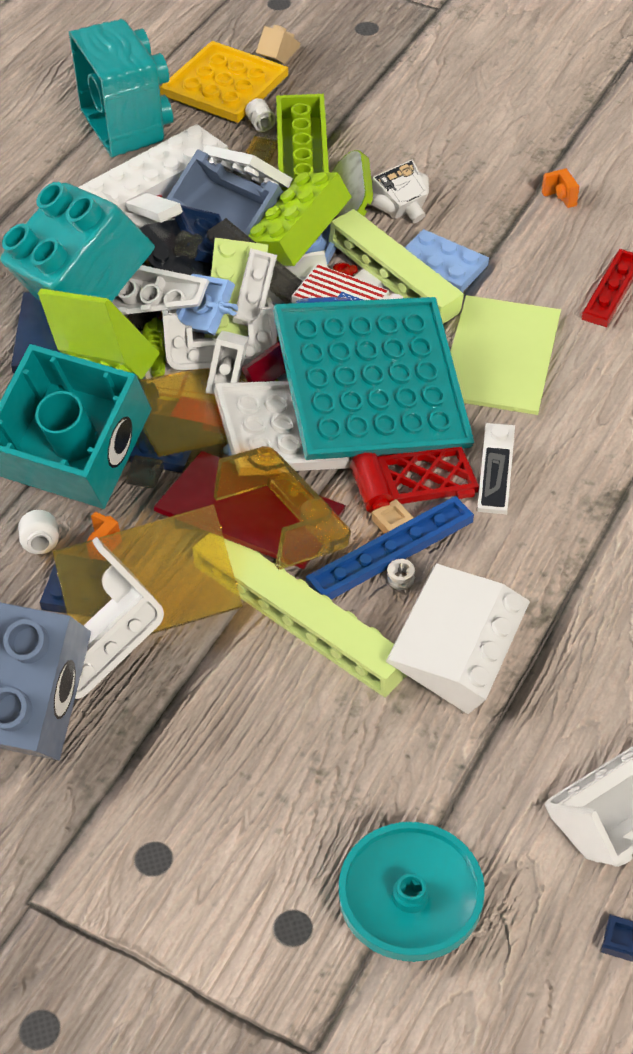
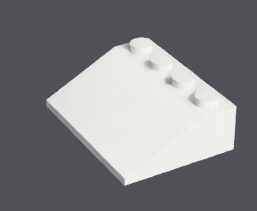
M436 563L386 662L469 714L487 699L530 601L502 583Z

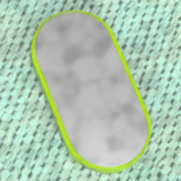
M354 150L346 154L333 170V172L339 173L352 196L334 219L352 209L365 216L367 212L365 207L367 203L370 205L373 200L369 158L360 150Z

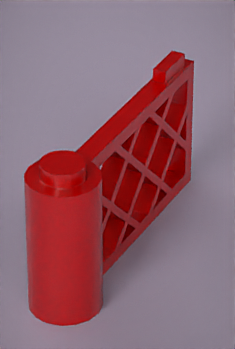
M462 447L378 457L375 453H361L354 456L350 462V468L365 508L371 514L380 507L390 505L389 503L395 499L400 504L452 496L463 499L475 497V493L479 491V484ZM456 456L459 462L455 466L444 461V457ZM424 460L432 465L427 470L415 463ZM397 464L404 469L399 474L390 470L388 465ZM439 467L450 472L447 478H444L433 472ZM409 471H412L422 476L419 482H416L405 476ZM457 475L467 480L468 484L459 485L452 480ZM429 479L441 486L440 488L431 489L424 484ZM401 483L413 490L409 493L399 494L397 487Z

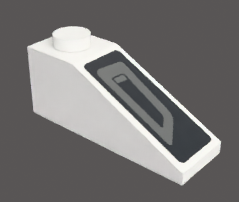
M486 423L477 512L507 515L515 425Z

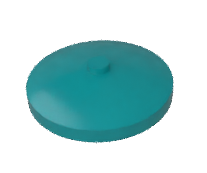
M399 822L370 832L359 840L348 853L339 876V903L348 927L365 946L391 959L416 962L446 955L467 940L481 917L485 886L478 861L460 839L437 826L420 822Z

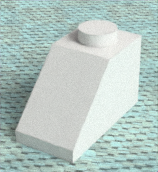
M221 331L216 339L206 393L214 394L215 383H238L249 337Z

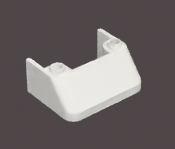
M97 536L92 542L111 564L103 574L102 586L112 599L84 625L91 631V636L75 699L86 696L161 624L164 617L163 608L160 603Z

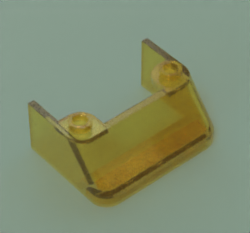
M262 446L219 459L214 490L216 501L268 486L301 521L282 528L275 565L278 570L344 549L348 546L351 536L350 528L273 448Z

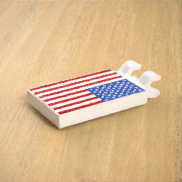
M317 264L292 295V303H296L297 300L303 298L342 297L350 298L351 301L401 299L403 296L395 293L389 296V290Z

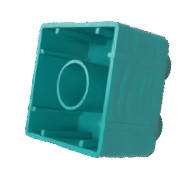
M118 19L69 31L80 109L109 155L116 157L157 142H162L164 140L163 126L173 123V111L166 95L160 96L159 86L169 82V70L161 53L151 55V46L145 30L141 28L133 31L124 19Z
M53 182L39 193L36 200L39 208L26 224L15 225L5 234L2 240V247L5 251L2 253L0 260L39 301V290L48 289L107 298L112 302L149 257L155 245L116 204L69 183Z

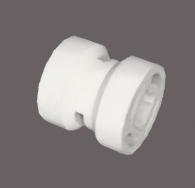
M254 99L246 106L245 114L257 131L265 132L274 126L276 117L263 99Z

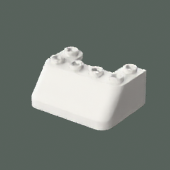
M633 746L555 794L544 804L550 818L587 860L617 867L628 863L633 858Z

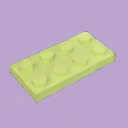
M215 238L211 277L227 279L235 284L228 303L237 305L250 249L268 253L267 244ZM223 314L215 336L205 334L204 338H217L221 331L248 336V326L233 323L234 316Z

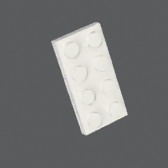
M206 145L203 152L209 155L208 158H210L209 162L211 164L220 163L225 169L229 170L228 172L248 181H254L260 185L262 182L267 184L268 181H271L279 186L289 188L293 178L254 155Z

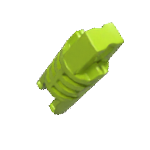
M155 317L145 324L142 335L160 352L151 366L152 376L160 379L165 374L166 365L163 322Z

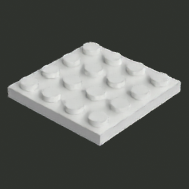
M288 381L215 383L214 395L237 474L350 468L351 457L305 460Z

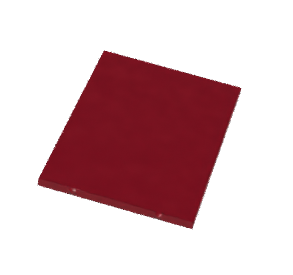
M201 451L156 503L154 511L305 569L331 529L338 522V519L345 511L346 505L262 473L237 474L233 462Z

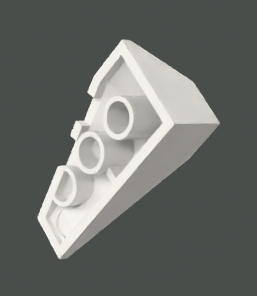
M141 265L112 303L123 315L198 307L201 305L209 280Z

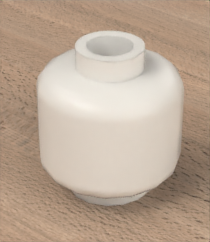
M33 510L22 516L18 524L19 541L22 547L27 552L35 555L45 554L53 550L59 541L58 524L55 517L44 510Z

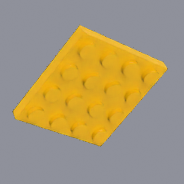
M211 41L172 75L168 83L160 86V95H166V97L238 123L246 116L245 109L250 101L257 98L264 99L288 76V67Z

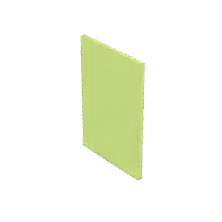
M466 295L450 351L464 403L538 415L561 309Z

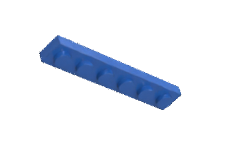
M454 496L306 576V583L320 595H326L332 600L387 570L388 565L392 561L407 559L473 523L474 514L457 496Z

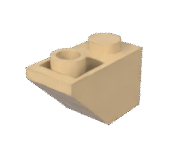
M273 25V28L264 26L256 53L265 59L285 64L298 50L301 43L294 39L295 35L287 32L284 27Z

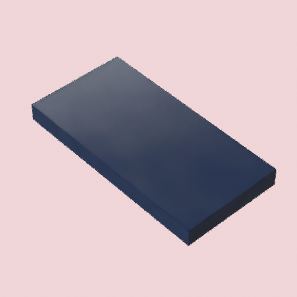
M23 292L11 363L12 373H15L29 344L60 352L54 341L42 303L30 292Z

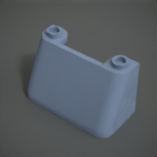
M197 149L166 199L180 203L183 206L219 214L231 239L244 241L250 234L252 227L257 225L264 218L266 211L273 207L280 199L283 190L278 184L268 181L267 184L262 182L261 185H258L226 171L220 163L211 164L207 160L209 155Z

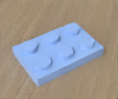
M425 229L405 247V249L461 292L481 274L489 263V257Z

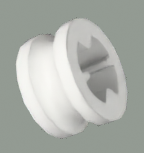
M405 559L392 561L387 568L388 584L397 590L410 588L415 580L414 565Z

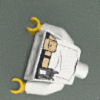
M413 160L372 178L373 200L370 204L371 206L388 213L394 219L408 214L413 223H418L426 216L421 207L424 205L429 193V178L426 174L418 171Z

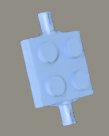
M191 274V276L208 279L209 284L201 305L177 309L178 319L181 323L192 326V331L215 336L223 314L232 316L237 314L235 311H238V306L234 303H228L235 284L227 279Z

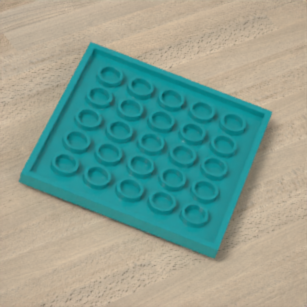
M436 297L275 304L273 314L305 460L354 457L361 453L384 455L453 447L465 449L473 446L475 442Z

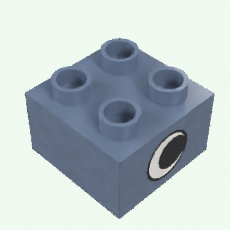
M0 603V749L60 761L91 636V631L71 616Z

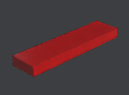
M623 249L618 250L582 312L581 320L607 328L633 282V252Z

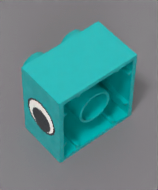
M29 344L0 401V477L105 509L152 410L137 375Z

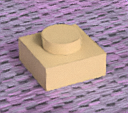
M397 499L391 501L390 505L380 507L372 512V521L384 534L414 518Z

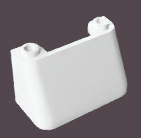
M270 297L267 298L265 307H260V313L257 318L247 322L248 336L246 337H249L243 366L277 343L276 323L273 314L274 305ZM177 309L162 310L167 363L176 370L211 368L217 338H204V333L192 331V326L185 325L178 319Z

